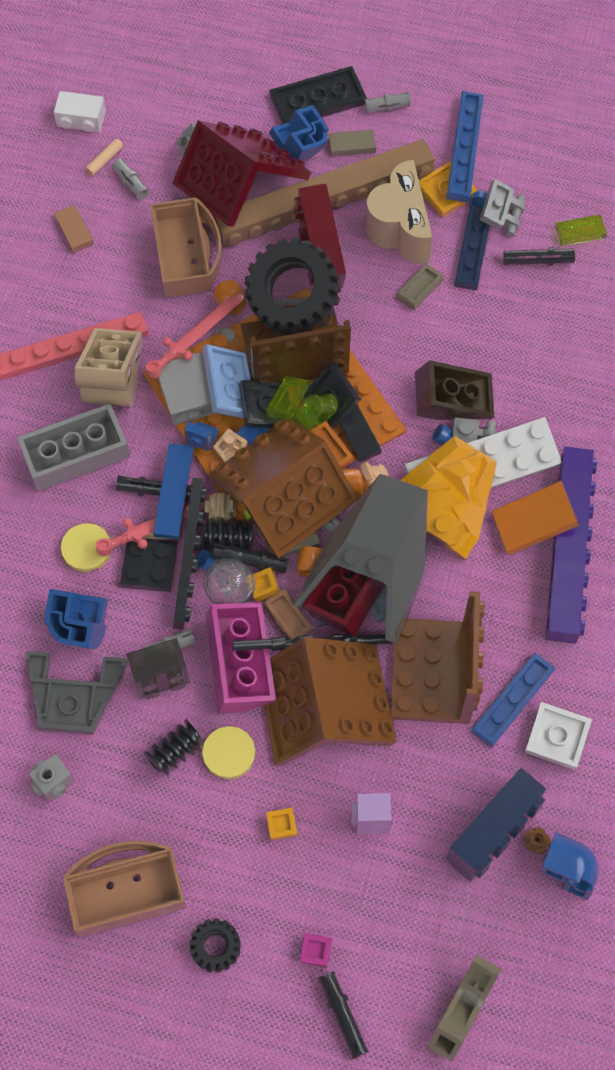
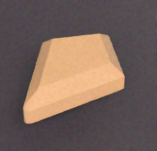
M228 429L213 447L220 458L226 462L234 456L237 450L247 447L248 441Z

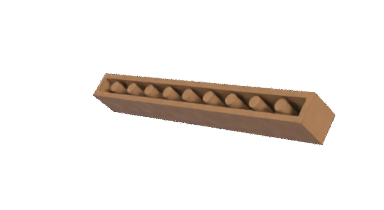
M421 139L245 201L234 227L227 226L214 215L212 216L219 228L223 247L234 246L241 241L257 238L269 231L279 230L283 226L299 223L300 219H295L293 209L295 205L294 197L298 196V188L327 183L332 209L341 208L348 203L367 198L375 187L390 183L391 173L398 164L414 160L418 178H423L434 171L435 159L425 140Z

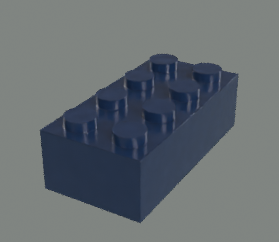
M520 768L452 844L446 861L470 882L475 876L480 879L490 868L489 865L493 861L491 858L495 856L498 859L506 850L510 842V836L515 839L525 828L524 825L528 821L527 817L529 816L533 819L541 810L543 803L546 801L543 798L546 788L523 768Z

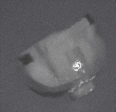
M223 558L213 562L207 568L203 577V589L207 598L213 604L247 603V598L255 590V577L253 572L240 560Z

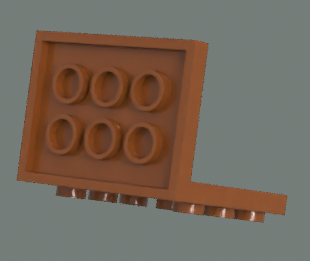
M289 417L276 422L272 429L258 435L254 442L247 447L237 450L233 457L226 462L219 463L209 473L213 482L245 506L277 558L287 553L358 500L327 442Z
M469 591L462 622L407 618L398 644L394 643L391 700L392 720L470 723L472 713L477 711L480 695L483 692V678H478V668H483L484 653L479 652V643L484 641V627L481 625L482 617H484L485 602L480 601V592Z
M303 637L270 658L276 701L264 705L274 764L276 766H284L324 743L391 746L397 743L375 644Z

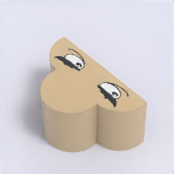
M409 160L398 164L393 169L390 183L379 185L370 192L367 198L366 234L368 239L380 248H398L401 256L407 261L415 264H428L430 262L432 234L414 160Z
M94 328L75 366V381L77 387H80L83 403L133 406L137 390L142 332Z

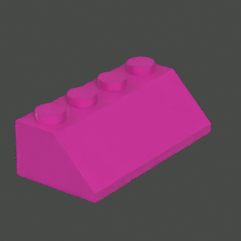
M262 602L211 604L205 618L218 714L245 712L275 702L276 697L269 649L232 651L231 646L232 640L267 639Z

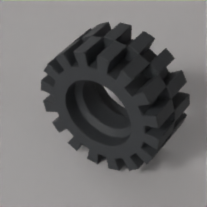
M214 918L213 921L205 920V923L202 925L200 923L197 926V930H193L191 934L190 951L195 963L201 969L204 968L207 972L211 973L212 971L220 973L221 970H228L232 964L236 963L237 957L241 952V943L236 929L228 921H220L219 918ZM219 935L225 939L226 949L221 955L211 956L205 951V942L210 936Z

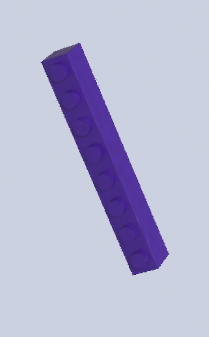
M564 446L561 455L562 464L560 465L559 481H562L579 526L554 536L545 640L576 644L579 636H583L585 631V620H581V613L586 611L587 597L583 596V588H587L589 573H585V565H589L591 550L586 548L587 542H590L592 537V527L588 526L589 519L593 518L594 504H590V496L594 497L596 482L592 481V474H596L597 460L593 459L594 450Z

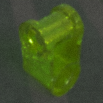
M325 394L322 397L310 395L292 414V418L310 431L321 423L327 422L335 414L338 406L337 400L331 394Z

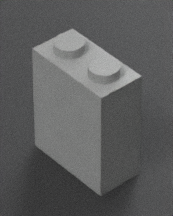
M202 352L192 353L193 358L191 360H185L184 357L171 360L161 369L162 373L157 377L173 426L216 414L212 411Z

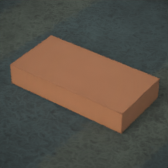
M75 205L54 213L55 219L72 252L94 244Z
M283 589L280 593L264 601L263 606L288 640H293L296 636H307L313 632L312 626L299 608L294 605V601L286 590Z

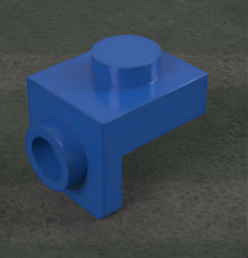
M199 421L195 422V424L188 422L185 428L187 443L210 451L217 437L218 429Z

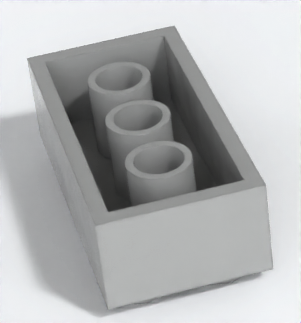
M111 404L17 437L37 492L130 458L126 439Z

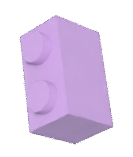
M390 793L357 794V802L352 803L351 826H357V834H384L390 832Z

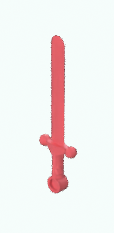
M239 293L226 299L176 343L168 337L164 338L163 345L170 349L157 361H150L146 364L148 376L151 378L159 377L162 373L161 369L175 357L183 356L185 360H191L193 354L190 351H186V349L244 300V295Z
M215 492L206 494L205 501H209V496H212ZM190 502L184 506L183 518L188 517ZM200 502L199 511L205 509V503ZM156 517L137 526L133 525L130 518H125L123 526L127 527L128 531L109 540L106 538L99 539L96 542L97 554L103 557L108 556L111 553V549L130 541L138 543L137 545L140 549H145L148 543L142 537L154 532Z

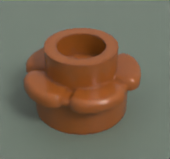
M535 827L533 830L529 829L524 835V845L528 851L533 853H544L547 850V846L551 843L549 834H546L545 830L541 827ZM535 838H539L540 842H535Z

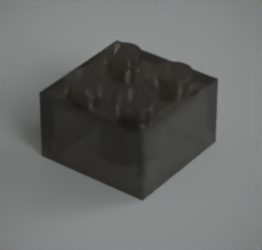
M177 638L126 654L140 699H153L158 697L161 692L167 690L178 691L190 683L187 667Z

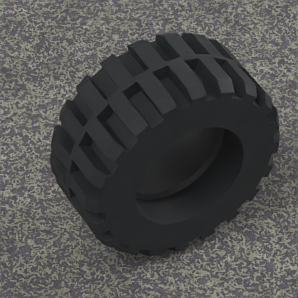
M292 238L290 243L286 239L278 240L279 245L273 246L270 243L265 246L267 251L263 254L260 251L255 256L257 259L256 263H250L248 267L250 276H245V285L248 287L245 290V295L249 300L248 305L267 328L272 331L276 330L279 334L285 336L288 333L297 334L303 331H314L313 327L317 325L320 328L326 324L324 319L327 316L331 318L335 313L333 307L334 305L338 306L340 301L338 293L341 292V284L338 281L339 275L329 257L320 247L316 248L312 242L306 240L302 243L298 238ZM303 268L308 270L314 278V288L309 298L302 304L291 308L277 305L272 297V289L276 279L289 269Z

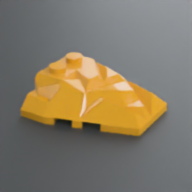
M454 436L400 481L428 490L427 533L445 543V548L466 560L480 537L497 462Z

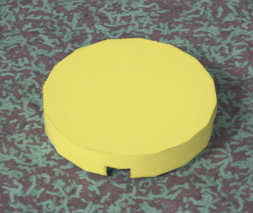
M89 523L79 524L71 528L65 534L61 543L62 556L67 565L75 571L84 573L103 567L110 559L111 553L105 557L99 556L96 552V542L102 538L110 539L106 531L98 525Z
M226 726L218 728L208 736L204 742L202 754L205 766L210 773L216 777L232 780L240 778L249 772L254 763L256 751L254 742L247 732L238 727Z

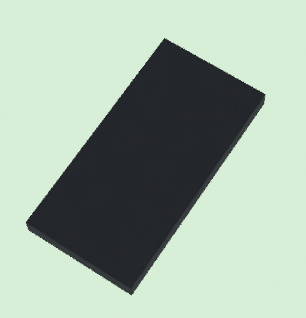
M353 66L269 90L270 98L282 124L290 122L296 110L313 105L320 116L325 117L365 105V99H367Z

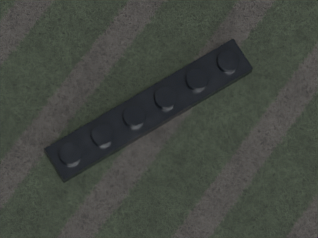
M193 477L173 629L183 630L184 622H189L191 607H186L187 597L192 598L194 583L189 582L190 573L196 574L197 559L193 558L194 549L199 550L201 536L196 534L197 526H202L204 511H199L200 502L205 503L207 488L202 487V478Z

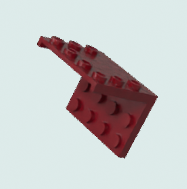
M198 120L172 184L190 198L196 197L210 213L224 224L234 227L258 171L309 180L312 172L304 167L305 163L303 161L291 158L290 152L277 148L276 142L263 138L262 133L256 129L250 128L248 131L239 125L230 127L228 124L220 121L214 124Z

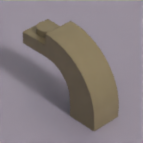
M478 955L475 956L427 1046L428 1048L453 1062L502 969Z

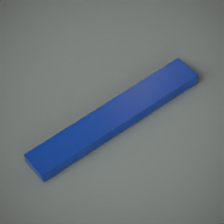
M465 91L461 93L446 199L469 203L484 97L482 94Z

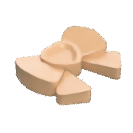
M368 462L361 464L362 473L369 487L379 474L389 476L382 464L378 466H371Z

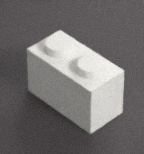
M64 91L59 92L54 109L57 127L84 130L86 132H101L106 113L104 97Z

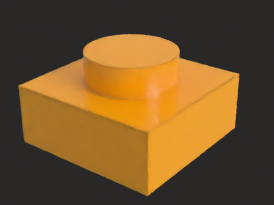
M271 567L247 577L254 599L257 602L280 593L274 571Z
M293 807L266 812L271 841L297 836Z

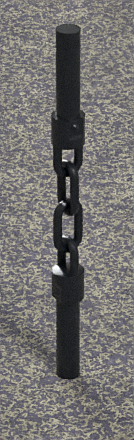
M334 634L329 638H320L329 640L341 638V641L375 645L393 644L385 640V634L355 635V637L349 634ZM311 635L296 636L293 640H285L284 636L270 637V639L232 640L231 646L232 651L266 649L282 651L285 647H289L303 637H316Z

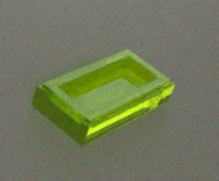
M601 214L556 222L555 225L561 246L606 238L607 235Z
M286 376L266 409L267 415L290 420L309 388L308 380Z

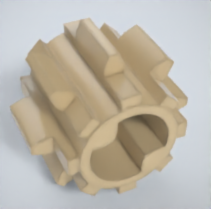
M214 493L212 496H209V501H205V513H207V517L211 518L213 523H217L218 519H221L222 524H227L228 519H231V516L236 514V505L231 495Z

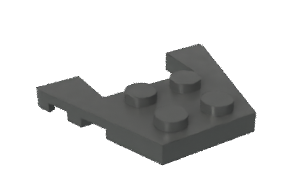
M26 651L40 730L94 734L127 667V658L103 657L100 682L48 679L50 653Z

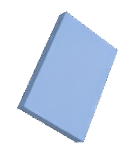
M206 344L202 348L212 411L244 418L238 384L241 380H251L246 353Z

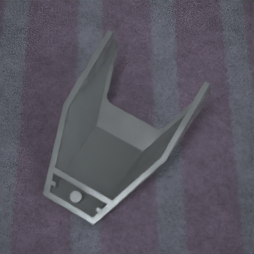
M379 474L328 538L294 605L305 609L303 604L331 568L335 566H340L381 581L387 586L385 640L398 644L425 573L428 490Z

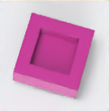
M305 933L300 963L327 968L332 938Z

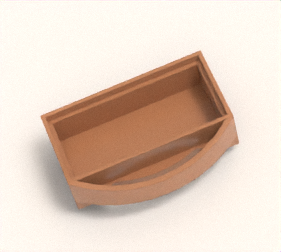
M196 197L150 204L165 298L212 291L211 285L215 281L221 266L222 244L219 228L210 211ZM203 224L209 225L217 244V258L213 266L209 265L210 243L207 233L202 226Z
M126 841L102 847L82 858L63 876L74 932L79 938L187 908L172 848L159 843ZM131 850L149 852L147 855L118 859L99 868L88 870V867L94 862L118 852ZM138 875L141 877V880L139 882L133 881V878ZM113 883L114 887L107 889V884Z

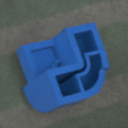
M312 105L296 110L290 122L272 127L269 134L279 148L291 153V158L304 161L312 158L322 150L326 143L327 131L329 129Z
M49 589L45 610V625H47L50 634L57 642L96 649L101 644L107 625H104L108 599Z
M555 832L544 856L540 873L563 882V890L588 900L593 893L598 879L599 867L597 859L592 850L583 843Z

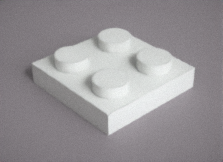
M541 702L525 753L576 770L592 719Z

